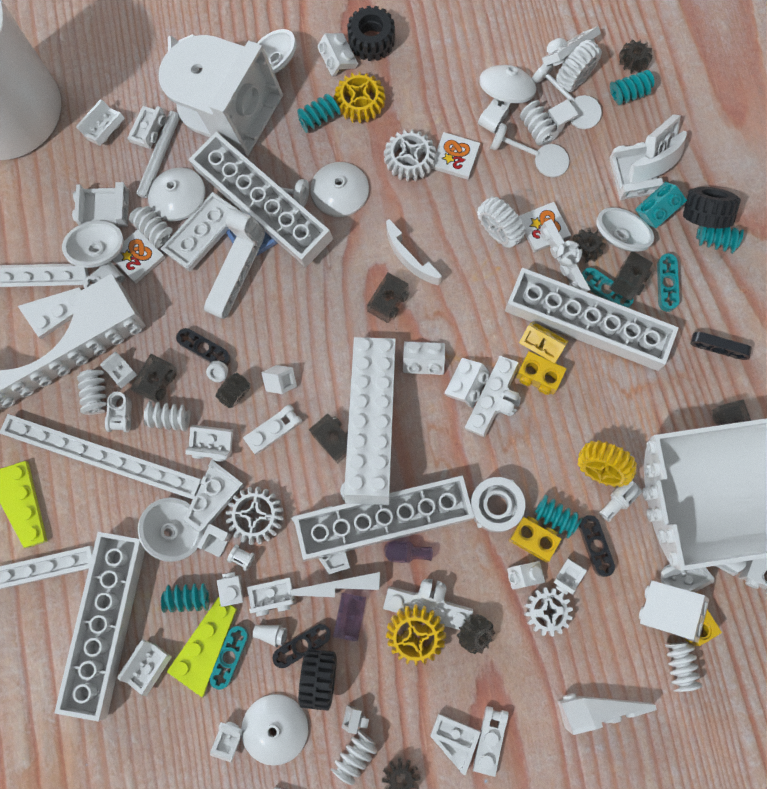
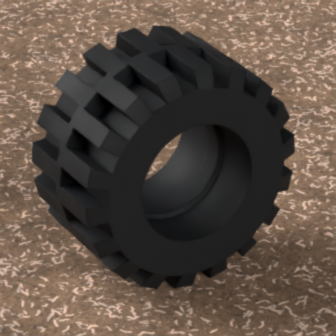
M367 6L365 9L363 7L359 8V12L355 11L353 17L350 16L349 23L347 24L348 42L351 50L354 51V55H360V59L363 60L368 58V61H372V59L377 61L380 60L381 56L384 58L387 56V53L392 51V47L395 44L394 19H391L390 13H386V10L383 8L380 10L379 6L374 8ZM368 31H376L379 33L375 36L364 35V33Z
M692 188L688 191L683 217L691 223L703 227L728 228L735 223L741 199L734 193L719 188Z
M307 649L303 657L299 682L298 701L300 708L328 711L331 707L337 665L335 652Z

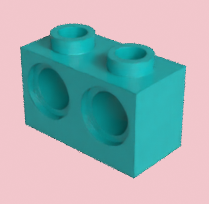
M664 182L635 211L649 226L657 228L679 209L687 199L676 185Z

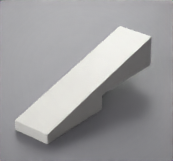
M380 572L292 589L289 596L335 597V588L379 590Z

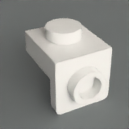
M117 352L111 354L100 364L121 389L137 376L135 371Z
M567 558L554 580V583L557 584L556 589L566 595L568 592L574 594L587 570Z
M540 561L507 568L512 589L545 583Z
M235 572L222 574L221 579L217 580L221 607L244 602L240 581L242 579L241 575H235Z
M220 722L219 732L210 751V756L232 763L242 737V730L237 724Z

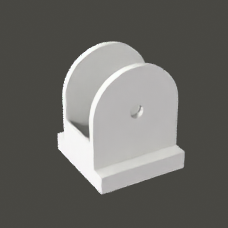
M210 35L189 37L177 43L167 52L159 68L160 86L166 96L176 103L177 112L183 123L192 131L207 137H211L217 132L246 157L251 153L283 97L282 90L263 46L249 40L244 47ZM197 68H203V69L199 70V72H196V73L193 74V72H194L195 69H197Z

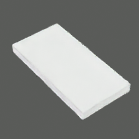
M212 192L202 203L198 211L190 216L160 249L190 272L229 230L226 225L227 216L232 209H238Z

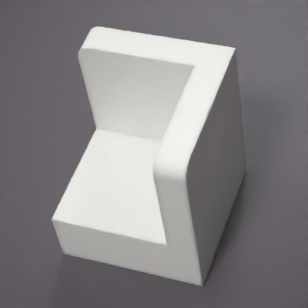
M567 99L549 109L546 119L550 118L552 120L550 125L554 124L556 126L553 132L559 131L560 133L565 123L577 117L578 112Z
M275 365L261 372L267 392L284 394L297 387L293 367Z
M209 524L197 548L221 557L232 534Z

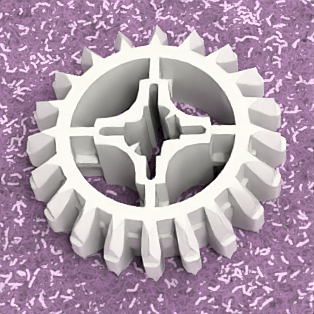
M585 40L571 52L562 64L556 77V82L560 87L564 88L567 92H572L582 85L601 58L602 51L598 45L591 40Z
M404 129L402 135L397 132L396 138H390V143L387 142L386 149L384 150V163L387 164L388 171L392 170L393 176L398 174L399 180L406 177L407 182L410 178H413L416 182L417 176L423 179L425 173H430L431 168L435 164L433 160H436V148L433 146L432 140H428L427 134L421 136V131L415 134L413 129L410 133H407ZM401 148L402 152L395 158V153ZM422 154H425L426 157L419 163L418 159Z
M492 196L478 207L477 213L481 225L499 244L511 248L517 245L524 237L525 227L522 224V220L519 219L518 214L504 200Z
M248 487L247 495L241 490L240 495L242 497L239 498L234 495L233 499L237 502L235 504L229 502L228 506L233 508V510L226 511V514L232 516V518L227 519L226 523H233L228 529L231 532L237 530L234 533V537L238 538L242 535L241 542L245 543L249 537L248 542L250 545H253L256 538L257 543L260 545L262 544V537L268 542L270 541L269 533L273 536L277 535L273 528L281 529L282 526L276 522L277 520H284L283 516H278V513H282L284 510L283 508H276L281 504V501L275 500L273 502L276 495L272 493L268 496V489H264L261 494L260 487H256L255 493L251 487ZM254 499L249 509L240 511L246 502ZM260 499L265 500L269 504L272 514L262 512ZM253 511H256L258 514L265 517L259 516V518H256V521H254V519L249 517L248 515H251V513H254ZM239 517L248 520L249 533L241 527ZM270 520V523L264 530L256 533V529H258L261 522Z

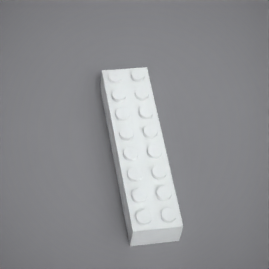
M217 132L188 159L200 175L243 213L253 216L264 231L305 268L333 240L331 232L327 227Z
M522 268L505 309L507 313L530 322L534 321L543 327L656 371H659L666 365L679 328L525 268Z
M354 337L344 487L345 503L389 505L395 339Z
M459 476L392 492L389 494V505L347 503L293 517L302 558L305 562L471 521L474 515L464 478Z
M102 532L97 533L55 714L98 722L108 717L145 553L140 539Z

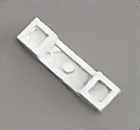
M682 131L673 137L670 141V147L654 158L649 159L644 156L633 163L630 169L629 182L646 181L671 169L683 154L687 132Z
M388 219L386 221L387 236L397 258L417 277L431 284L439 285L442 275L430 262L422 266L400 243L402 241V232Z

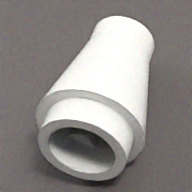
M255 625L253 638L260 639L275 647L283 646L287 638V628H283L282 625Z

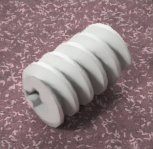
M535 100L522 110L520 119L528 127V132L531 133L536 144L543 146L551 143L558 136L559 131L553 132L556 126L554 124L550 125L552 120L550 118L546 119L548 113H542L544 107L539 106V100Z
M150 206L138 207L130 213L129 221L144 234L146 239H149L151 244H154L155 248H161L169 240L173 231L172 228L167 227V223L162 222V218L157 216V213L152 211Z
M86 370L80 372L77 376V380L80 382L78 388L81 390L79 397L82 399H80L79 403L83 406L80 408L82 414L95 415L106 412L102 410V407L107 406V402H101V399L107 396L106 394H100L106 387L99 386L100 383L105 382V379L98 378V376L104 374L102 370Z
M149 401L144 411V425H148L150 428L155 426L158 429L164 427L169 430L173 428L175 431L181 428L182 431H187L191 412L189 409L185 411L184 405H181L180 409L177 410L176 404H173L172 408L169 409L168 403H165L163 408H161L160 402H157L153 408L152 402Z
M689 642L665 644V647L672 649L671 652L667 653V656L674 658L668 665L676 667L675 670L670 672V675L677 676L678 678L671 681L672 684L679 686L678 689L674 690L676 692L694 691L702 687V683L695 681L700 678V674L693 671L699 667L698 664L691 663L697 659V656L689 653L695 650V646L689 645Z
M359 729L357 733L360 738H351L354 746H345L349 753H340L343 761H334L337 770L330 768L340 780L349 785L355 784L354 777H360L361 772L358 768L362 770L366 768L364 760L370 762L372 760L370 753L376 754L378 751L375 747L376 743Z

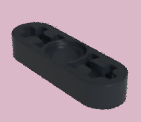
M188 328L178 331L176 340L181 347L209 363L218 361L212 355L213 351L219 356L223 354L225 360H220V362H223L226 366L229 365L231 358L224 348ZM189 335L191 340L195 342L194 345L187 340L184 342L182 337ZM202 343L209 345V349L205 353L198 352V347Z
M694 332L690 342L696 348L739 360H748L751 357V346L703 332Z
M587 515L582 518L578 527L593 570L600 577L610 576L615 570V564L600 522L595 516ZM587 519L589 522L594 523V526L591 527L593 534L598 533L599 536L588 539L587 535H591L589 528L585 529L584 527ZM593 540L601 542L602 549L600 552H594L591 549V542ZM605 553L606 557H602L604 564L608 563L609 565L606 573L604 570L599 569V566L602 565L600 558L595 560L594 556Z
M325 624L316 625L283 645L273 654L274 665L278 668H286L303 658L306 652L301 653L296 649V643L300 639L307 641L308 649L316 650L324 645L331 638L330 628ZM318 628L326 630L325 640L321 638L315 640L314 643L317 645L313 647L312 641L307 637V634L310 633L312 638L317 635ZM291 645L292 651L295 655H297V658L294 659V656L292 654L291 656L287 657L286 664L283 661L279 662V652L285 654L291 651L288 648V646Z

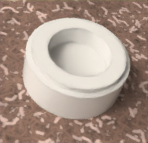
M213 361L209 364L206 374L210 380L222 382L228 375V368L223 362Z

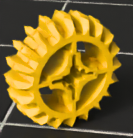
M359 71L358 75L351 73L350 78L345 76L344 81L339 80L338 86L335 88L334 100L339 106L340 115L343 114L345 120L350 118L353 123L357 119L361 123L365 119L368 123L369 117L375 120L376 114L381 113V109L385 106L386 95L380 80L376 81L374 75L369 77L368 73L362 75ZM370 92L375 96L374 100L370 98ZM346 95L349 96V98H350V100H351L350 103H347V102H346V100H345Z
M598 440L597 442L590 441V443H586L582 450H580L577 465L580 467V471L585 472V476L591 477V480H595L599 484L603 483L606 486L611 485L615 488L616 486L623 487L624 485H629L632 479H634L637 469L635 458L630 456V452L624 451L623 447L619 448L615 444H609L608 441L603 443Z
M415 604L413 610H411L407 605L405 606V612L399 609L397 616L392 615V622L387 625L389 630L386 632V638H389L387 644L393 647L391 650L392 654L399 653L398 660H401L403 657L406 658V664H409L410 660H414V664L417 666L419 660H421L425 665L427 664V658L432 661L435 660V654L440 655L441 648L445 646V641L443 640L446 638V632L443 631L445 625L440 623V616L434 617V610L427 613L426 606H423L422 610H418V605ZM417 621L423 622L426 625H421ZM408 622V630L399 635V628ZM434 635L433 641L424 647V640Z

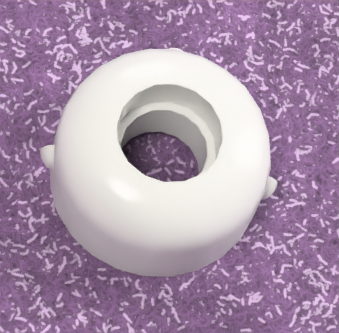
M502 477L486 479L476 487L471 495L470 504L474 515L473 519L477 523L478 528L481 527L493 533L505 532L516 526L524 515L525 498L521 489L514 483V480ZM497 495L506 501L507 509L504 514L494 515L488 510L487 501L491 496Z

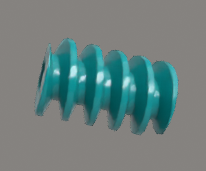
M645 70L636 75L624 77L622 80H616L610 83V93L617 105H622L623 101L628 103L630 98L634 101L637 99V96L639 98H642L644 94L648 96L651 94V88L654 87V76L650 70Z
M325 94L324 99L321 97L317 98V102L312 101L310 106L308 104L305 105L304 110L302 108L297 110L299 122L306 133H308L307 126H310L313 130L315 129V122L321 126L320 119L328 122L327 115L334 119V112L338 115L341 114L338 104L329 94Z
M699 226L696 239L699 240V246H702L706 241L707 248H710L712 243H715V250L722 245L723 252L730 247V253L733 254L742 242L744 230L739 231L735 227L731 229L730 227L708 228Z
M545 494L534 513H537L536 520L539 521L544 517L543 525L552 522L551 529L554 530L559 526V534L561 535L566 530V538L569 539L577 530L583 517L578 520L579 514L577 512L570 516V508L562 511V503L555 507V499L547 502L548 495Z
M193 583L191 590H189L188 584H184L183 590H180L179 584H176L174 591H172L170 585H167L166 590L161 595V610L163 613H166L168 609L170 612H175L177 609L179 612H184L185 609L191 612L194 610V607L196 611H201L203 607L205 611L209 610L210 598L205 583H202L199 590L196 583Z

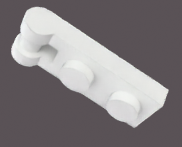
M291 404L285 406L279 413L243 437L255 455L303 422L300 416H296L293 412L294 408ZM288 417L290 422L285 425L282 420Z
M486 706L472 768L474 772L493 777L496 776L509 715L508 711L501 710L499 712L493 710V707ZM491 719L498 721L497 727L490 725Z

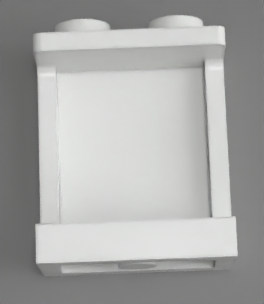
M644 142L627 147L625 145L618 146L613 149L609 158L620 200L649 196L663 184L662 178L657 179V177L637 183L629 182L631 165L644 156L646 157L647 147H645Z
M115 182V188L84 189L81 184H76V191L73 193L75 209L72 211V217L78 225L90 221H106L117 227H128L129 190L124 182Z
M651 580L650 586L648 585L645 590V598H647L645 606L641 607L639 612L640 624L698 643L709 598L702 594Z

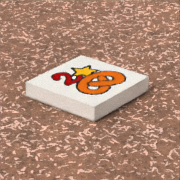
M443 132L435 154L436 160H433L435 164L431 169L468 180L480 143Z
M554 202L518 216L525 227V236L533 252L550 246L548 241H544L540 233L543 223L550 219L555 224L563 241L571 237Z
M137 229L124 241L122 250L113 261L136 284L163 261L165 256Z

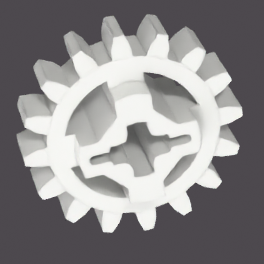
M543 588L542 594L540 591L535 590L536 597L529 596L528 599L531 603L524 605L526 608H529V612L524 613V616H530L527 624L535 625L533 627L534 632L541 629V635L543 636L548 631L549 635L553 637L555 630L562 634L561 627H569L566 620L573 619V617L568 615V612L573 611V608L567 607L570 600H563L564 593L562 592L556 595L555 588H552L550 593L547 588ZM551 597L556 599L561 606H556ZM541 599V605L538 609H534L536 603ZM547 606L553 610V613L549 616L544 615V610H547ZM559 615H562L561 620L556 624L555 620ZM536 617H540L542 620H544V624L546 625V627L541 625L536 620Z

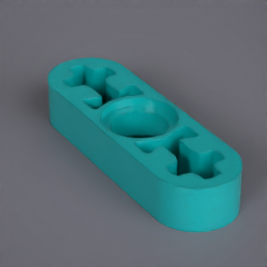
M669 253L662 255L657 262L658 305L665 312L673 311L680 302L678 260L673 254ZM665 260H668V263L671 264L667 273H665L667 265L663 264ZM663 279H671L673 286L666 287L663 284ZM672 292L669 295V300L673 303L669 306L665 300L668 298V293Z
M586 268L582 272L590 291L598 297L630 308L633 304L634 298L629 291L595 268ZM590 274L593 275V278L590 281L586 280L587 276H589ZM598 280H601V282L599 283V285H598L597 287H595V285H596V283L598 282ZM609 285L612 292L610 294L603 293L601 286ZM617 291L618 294L615 296V298H611ZM625 297L627 299L626 303L621 304V299Z
M235 626L227 634L210 676V684L217 690L224 689L231 683L249 638V633L245 627ZM240 630L244 638L237 641L236 647H240L238 651L234 647H228V644H234L235 637L233 633H237ZM227 651H232L235 654V661L232 664H227L224 661V654ZM221 664L225 668H231V671H225L223 678L226 679V682H222L219 685L217 684L218 679L215 677L223 671V668H219Z

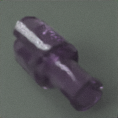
M409 541L387 542L383 549L386 558L391 562L410 563L413 559L431 561L433 555L432 547L413 546Z

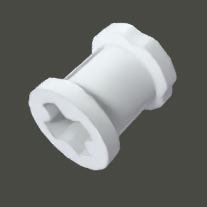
M236 544L232 548L227 562H234L242 566L244 571H247L256 554H250L240 549L239 545Z

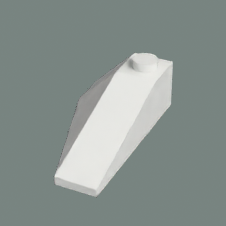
M576 693L564 695L563 700L558 701L564 727L573 735L602 728V722H621V716L623 715L631 718L657 710L656 705L648 702L576 696Z

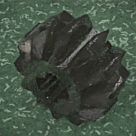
M632 39L630 43H625L620 51L619 65H624V70L629 69L630 73L634 72V70L637 73L646 70L652 60V48H647L648 42L643 44L641 39L638 42Z
M590 228L586 232L581 229L572 238L574 242L580 245L578 249H582L581 258H584L585 263H588L590 259L594 262L603 254L605 243L602 241L604 237L597 236L598 230L592 233Z
M234 373L221 384L216 393V398L224 406L233 408L245 397L251 384L243 375Z
M470 614L468 620L463 619L464 624L459 627L461 630L457 634L459 644L470 653L476 654L478 652L482 654L484 648L489 649L488 644L493 641L492 636L495 634L493 630L494 625L482 615L477 614L474 616Z
M401 757L398 758V765H395L392 760L389 761L391 769L386 767L383 769V772L388 776L382 777V783H389L384 789H419V785L414 782L421 779L419 774H414L418 767L414 765L409 768L411 764L410 759H407L405 765H403ZM402 773L405 774L406 782L402 780V783L400 784L397 782L396 775H399L400 777V774Z

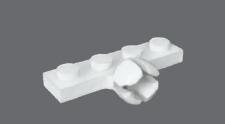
M599 26L586 30L569 41L563 38L552 40L547 46L548 55L542 58L544 65H559L567 59L580 43L585 40L594 42V38L601 34Z
M552 219L544 222L540 228L541 236L544 241H548L552 256L555 259L557 258L562 274L567 276L570 281L569 286L588 292L590 288L577 265L582 257V249H578L580 245L569 240L564 242Z
M499 356L465 426L467 431L485 438L498 413L508 416L515 414L517 410L514 409V406L519 407L521 397L518 392L510 390L509 387L520 366L519 362Z
M424 579L421 582L420 590L416 593L392 586L388 587L383 609L397 613L399 609L405 612V606L407 605L411 610H413L415 604L418 605V610H422V607L426 606L427 613L434 610V617H441L440 623H444L445 626L468 632L473 609L447 602L445 600L446 585L437 580L435 591H432L433 579Z

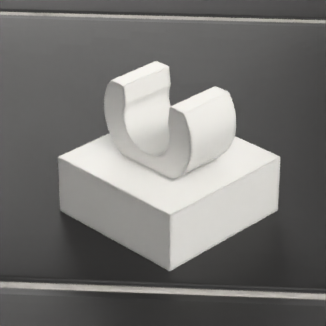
M347 705L342 729L348 733L357 734L358 727H368L369 719L362 716V711L358 708Z

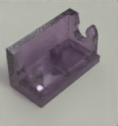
M342 593L333 634L334 638L358 641L366 597Z

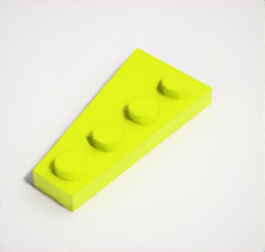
M23 461L1 468L0 504L22 546L30 548L48 542L29 462Z
M219 597L167 671V673L202 698L206 693L211 673L237 612V608L233 605L221 607Z

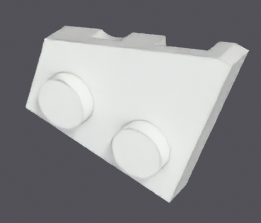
M438 713L430 737L439 745L459 771L466 775L481 732Z

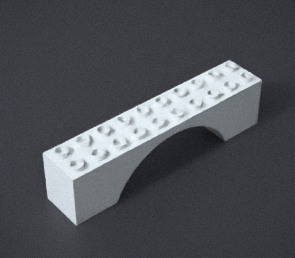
M113 274L104 277L75 294L74 314L69 328L50 352L37 361L23 367L0 370V410L11 407L18 399L30 396L39 387H45L53 379L67 375L74 367L86 364L88 359L105 353L109 347L121 344L125 338L140 333L142 328L146 327L125 288Z

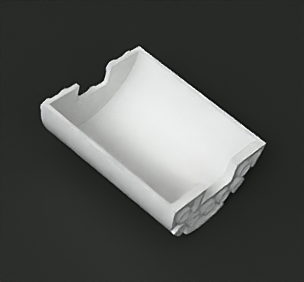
M0 0V160H9L30 153L43 144L51 135L60 117L61 95L48 69L4 2Z
M767 418L652 436L646 444L644 459L645 488L642 491L644 500L648 503V521L652 522L659 544L670 565L674 566L677 570L684 571L767 558Z

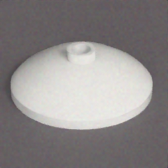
M286 29L273 31L257 42V44L263 46L274 74L287 66L296 50V38L291 31Z
M496 65L487 68L481 73L479 80L481 88L495 99L508 103H523L535 96V82L530 75L518 67Z
M334 162L322 167L315 174L311 182V196L314 204L320 211L333 217H346L356 213L364 206L369 194V185L365 174L358 167L347 162ZM340 181L342 184L337 185L336 182Z
M183 167L169 169L161 173L151 184L148 192L149 206L163 220H184L192 216L201 207L205 198V185L201 177L191 169Z
M606 208L597 217L596 223L601 235L610 244L619 249L630 252L644 251L654 241V234L650 226L642 218L630 211L621 208Z
M90 221L75 227L65 236L62 243V251L67 261L75 266L83 268L99 267L112 261L120 253L124 239L116 225L106 221Z
M163 498L151 503L144 510L138 523V536L142 546L150 555L162 561L176 562L189 557L196 551L203 533L201 535L184 521L190 507L189 503L177 498ZM164 531H169L170 536H166Z
M281 694L267 695L254 702L247 710L241 727L243 744L248 753L260 763L273 766L282 765L294 759L303 749L309 730L307 716L303 708H300V705L294 699ZM270 728L276 729L277 734L275 736L270 735Z

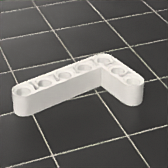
M232 209L226 219V225L236 235V239L204 305L205 312L221 319H225L228 316L265 236L264 229L253 216L236 209Z

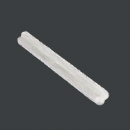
M170 111L137 189L136 193L139 197H148L150 186L156 178L180 119L177 112Z

